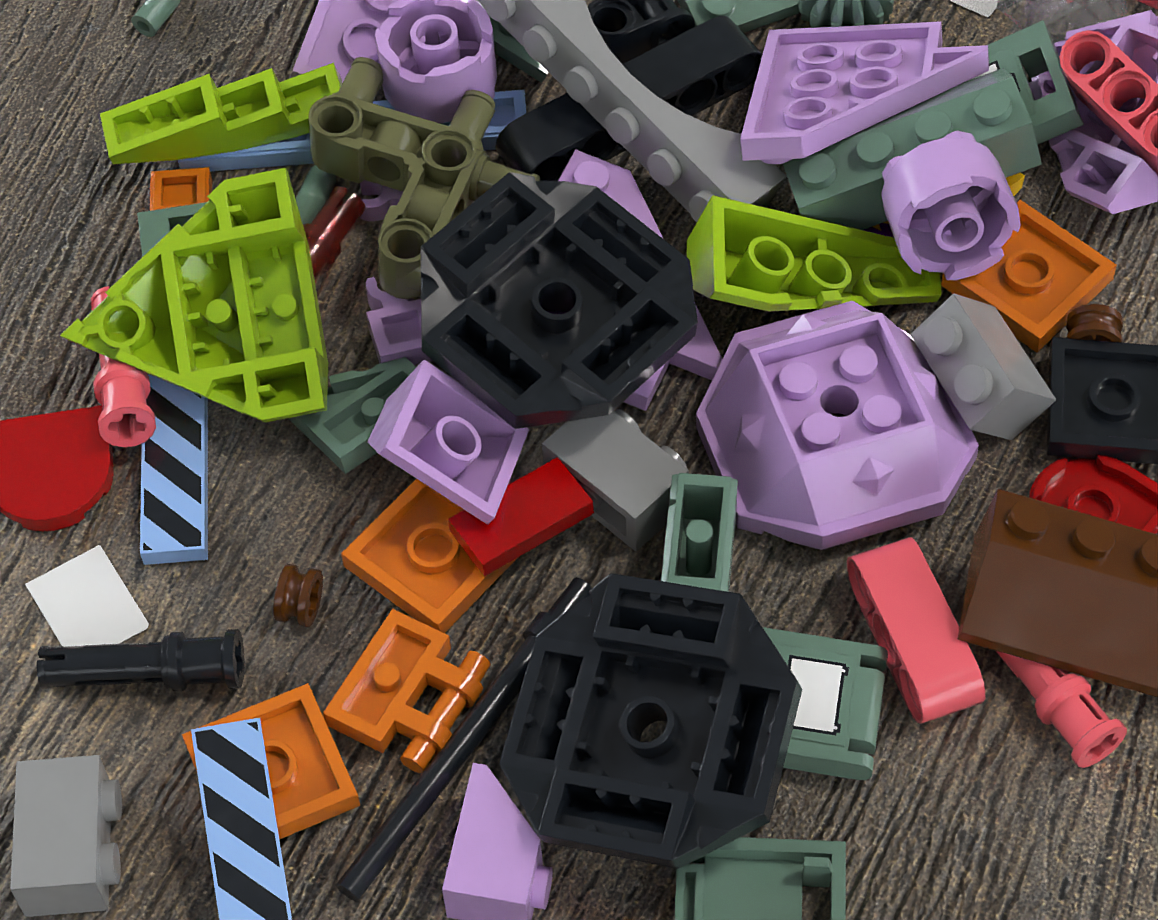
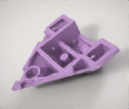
M1152 10L1067 31L1065 40L1054 43L1060 56L1062 46L1071 36L1087 30L1098 31L1107 36L1158 84V16ZM1093 61L1086 64L1081 69L1080 74L1094 73L1101 68L1104 61ZM1049 71L1031 78L1032 82L1029 85L1035 100L1056 91ZM1072 91L1084 125L1049 140L1050 146L1057 153L1063 172L1060 175L1066 191L1071 196L1111 214L1158 202V174L1084 105ZM1129 99L1123 103L1119 111L1126 113L1135 111L1143 104L1145 99Z

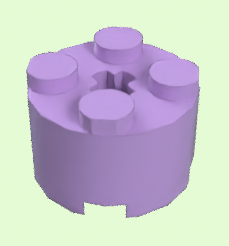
M397 0L388 7L389 17L381 24L380 30L376 28L375 39L378 60L383 72L384 81L382 86L385 98L396 111L437 123H446L452 121L466 91H481L494 99L497 70L493 28L488 13L477 0H468V3L461 0Z
M954 131L947 134L944 138L922 143L905 155L889 160L882 172L884 185L881 196L884 212L901 257L913 272L920 275L922 269L929 272H944L946 280L954 281L980 274L1004 257L1001 247L1011 237L1013 230L1019 232L1021 226L1019 208L1001 166L986 146L977 143L974 136L970 133Z

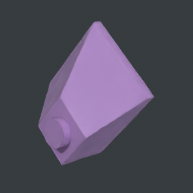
M423 360L387 398L368 443L379 455L488 525L496 516L529 428L514 429L462 384L426 360Z

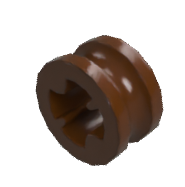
M1089 304L1075 308L1068 314L1066 320L1068 334L1066 338L1123 343L1121 335L1123 319L1115 308L1101 304Z
M287 564L284 566L277 582L274 597L273 614L276 621L286 623L290 617H295L300 626L310 627L313 624L322 597L323 575L321 570L311 568L306 574H302L299 572L297 565Z

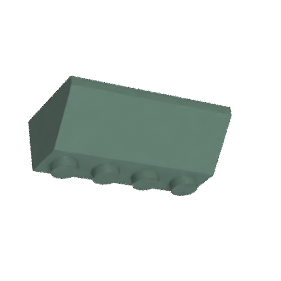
M1002 68L966 81L812 155L783 163L801 216L859 230L888 221L884 212L881 192L884 185L882 172L889 160L905 155L922 143L944 138L947 134L954 131L970 133L974 136L977 143L986 146L998 160L1005 178L1042 165L1033 123L1013 76Z

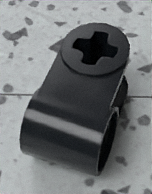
M594 0L588 5L594 25L609 50L622 64L695 27L693 16L686 9L678 8L673 0Z

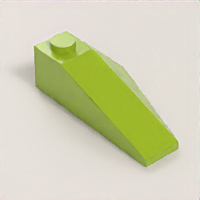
M714 195L710 198L687 239V258L690 260L694 291L710 299L768 312L823 309L849 301H854L861 306L937 302L942 295L940 272H929L924 269L921 270V275L913 272L902 259L893 237Z

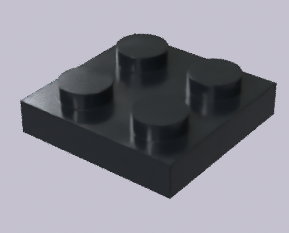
M1052 337L1049 351L1048 388L1056 398V401L1048 407L1047 455L1097 459V455H1104L1122 462L1158 464V345Z

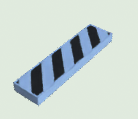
M148 374L151 391L146 399V403L155 414L156 429L153 435L146 442L142 443L140 555L144 565L208 560V399Z
M260 718L191 729L219 920H292Z

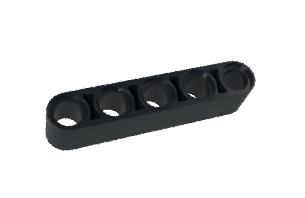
M717 16L622 65L657 97L683 113L693 116L752 84L756 80L763 54L729 17ZM568 93L509 123L500 132L495 145L497 153L509 168L528 174H537L540 176L539 181H558L575 149L604 161L626 151Z

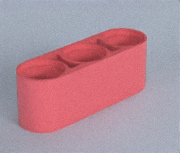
M1087 30L1071 36L1062 46L1059 58L1061 68L1072 91L1084 105L1158 174V84L1102 33ZM1093 61H1104L1101 68L1094 73L1080 74L1081 69L1086 64ZM1129 99H1145L1143 104L1135 111L1127 113L1119 111L1123 103Z
M908 537L848 557L847 572L855 598L878 646H882L888 651L887 665L915 721L922 724L982 704L985 701V686L979 666L968 643L958 640L959 625L917 542L912 537Z

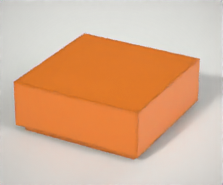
M210 168L151 171L150 211L208 202L210 199L207 196L212 192Z

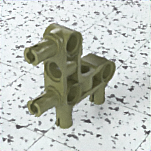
M358 57L353 61L339 91L317 100L310 108L308 117L311 157L313 163L326 173L334 174L356 183L366 180L403 191L398 204L389 207L379 233V280L381 287L388 294L396 298H417L421 296V246L507 173L512 172L535 176V181H539L540 176L491 162L490 156L486 155V152L483 151L481 140L495 113V102L486 93L477 90L466 91L450 125H443L373 104L384 81L381 65L370 58Z

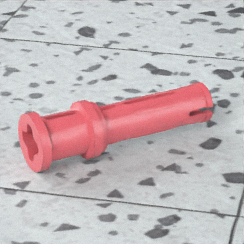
M109 286L98 289L92 295L90 300L92 311L108 296L105 292L109 289ZM99 353L101 370L96 375L93 385L95 398L103 406V411L98 418L101 437L107 443L118 447H132L146 442L156 429L155 414L146 403V399L151 391L148 374Z
M996 651L1036 700V715L1040 721L1046 725L1052 724L1073 749L1071 757L1078 767L1085 768L1100 762L1124 740L1127 728L1120 720H1111L1090 696L1091 685L1084 677Z

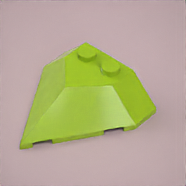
M286 168L226 179L221 182L207 196L210 200L183 226L178 223L105 292L108 296L82 321L79 319L75 320L60 335L68 341L128 364L140 371L265 423L327 411L328 358L310 249Z

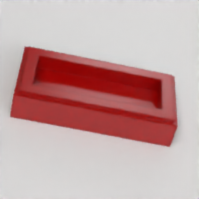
M556 457L507 485L496 516L488 525L466 510L450 517L448 523L451 534L485 577L594 514L593 500L561 460Z

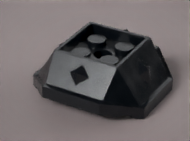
M509 172L421 246L422 352L514 429L609 415L696 335L698 321L696 305L694 304L690 260L597 186L566 181H535V176ZM549 310H551V311L561 310V311H563V312H565V313H564V314H552V313H549V312H547V311H549Z
M610 573L589 591L590 596L562 613L536 635L499 764L525 809L534 830L545 843L679 869L770 822L803 689L740 593ZM657 721H667L666 729L659 738L650 742H640L641 735L647 726Z

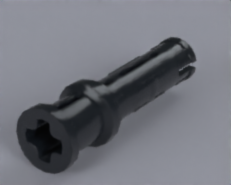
M228 629L224 636L186 638L183 631L171 632L170 635L164 636L162 642L65 647L41 646L38 650L39 658H45V661L37 660L38 682L42 689L80 685L164 682V686L171 688L173 691H184L188 684L226 683L229 689H239L243 684L245 669L243 639L239 629Z

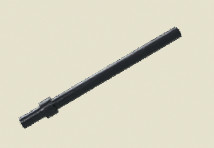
M575 577L548 612H539L523 632L525 642L337 882L336 887L342 894L355 902L359 901L520 692L536 635L562 613L590 596L589 591L592 589L590 584L581 578Z

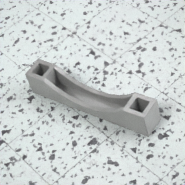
M477 0L484 7L488 15L498 21L525 48L529 56L539 62L566 89L570 97L580 103L607 130L612 139L621 144L649 172L654 181L662 185L691 214L696 222L712 195L765 208L768 207L787 176L775 164H767L761 160L743 161L740 133L715 127L683 113L657 97L632 76L609 50L592 21L585 0Z

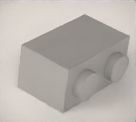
M953 293L910 334L970 430L1013 440L1056 401V398L995 306Z
M616 409L606 416L567 421L542 443L543 464L558 457L593 500L594 514L591 516L635 552L667 524L672 475L689 473L684 460L677 452L668 446L659 447L641 433L634 419L620 409Z
M100 755L16 762L10 890L25 917L108 911L109 885L119 884L121 875L118 844L116 842L110 843L111 821L121 820L122 794L119 780L109 779Z

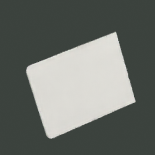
M100 545L25 584L63 647L120 644L143 632L149 626L148 621Z

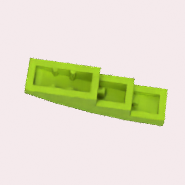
M334 63L282 82L278 81L272 68L219 88L216 87L210 74L201 76L100 113L108 156L113 164L173 161L235 152L308 134L310 108L317 100L339 91L342 85L341 76Z

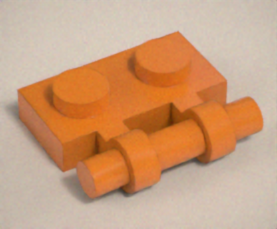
M392 608L324 710V720L328 727L381 753L385 752L397 732L410 738L411 742L400 757V761L408 769L416 773H423L432 757L442 750L452 736L450 729L464 707H473L482 693L483 686L480 682L490 668L491 663L484 655L476 651H468L459 667L444 661L451 650L450 636ZM427 685H430L442 693L427 715L413 707Z

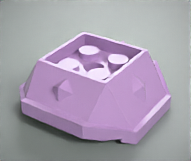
M854 301L735 333L696 412V428L716 476H729L738 480L737 528L762 534L765 531L789 542L820 550L943 515L955 496L963 478L974 464L979 447L972 430L965 423L911 335L897 327L883 313L871 312ZM833 413H839V414H843V415H846V416H845V417H835V416H833L832 414H833Z

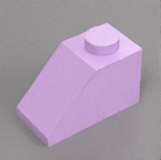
M473 763L442 887L447 918L458 920H532L534 908L545 910L547 907L553 868L543 866L539 837L488 766Z

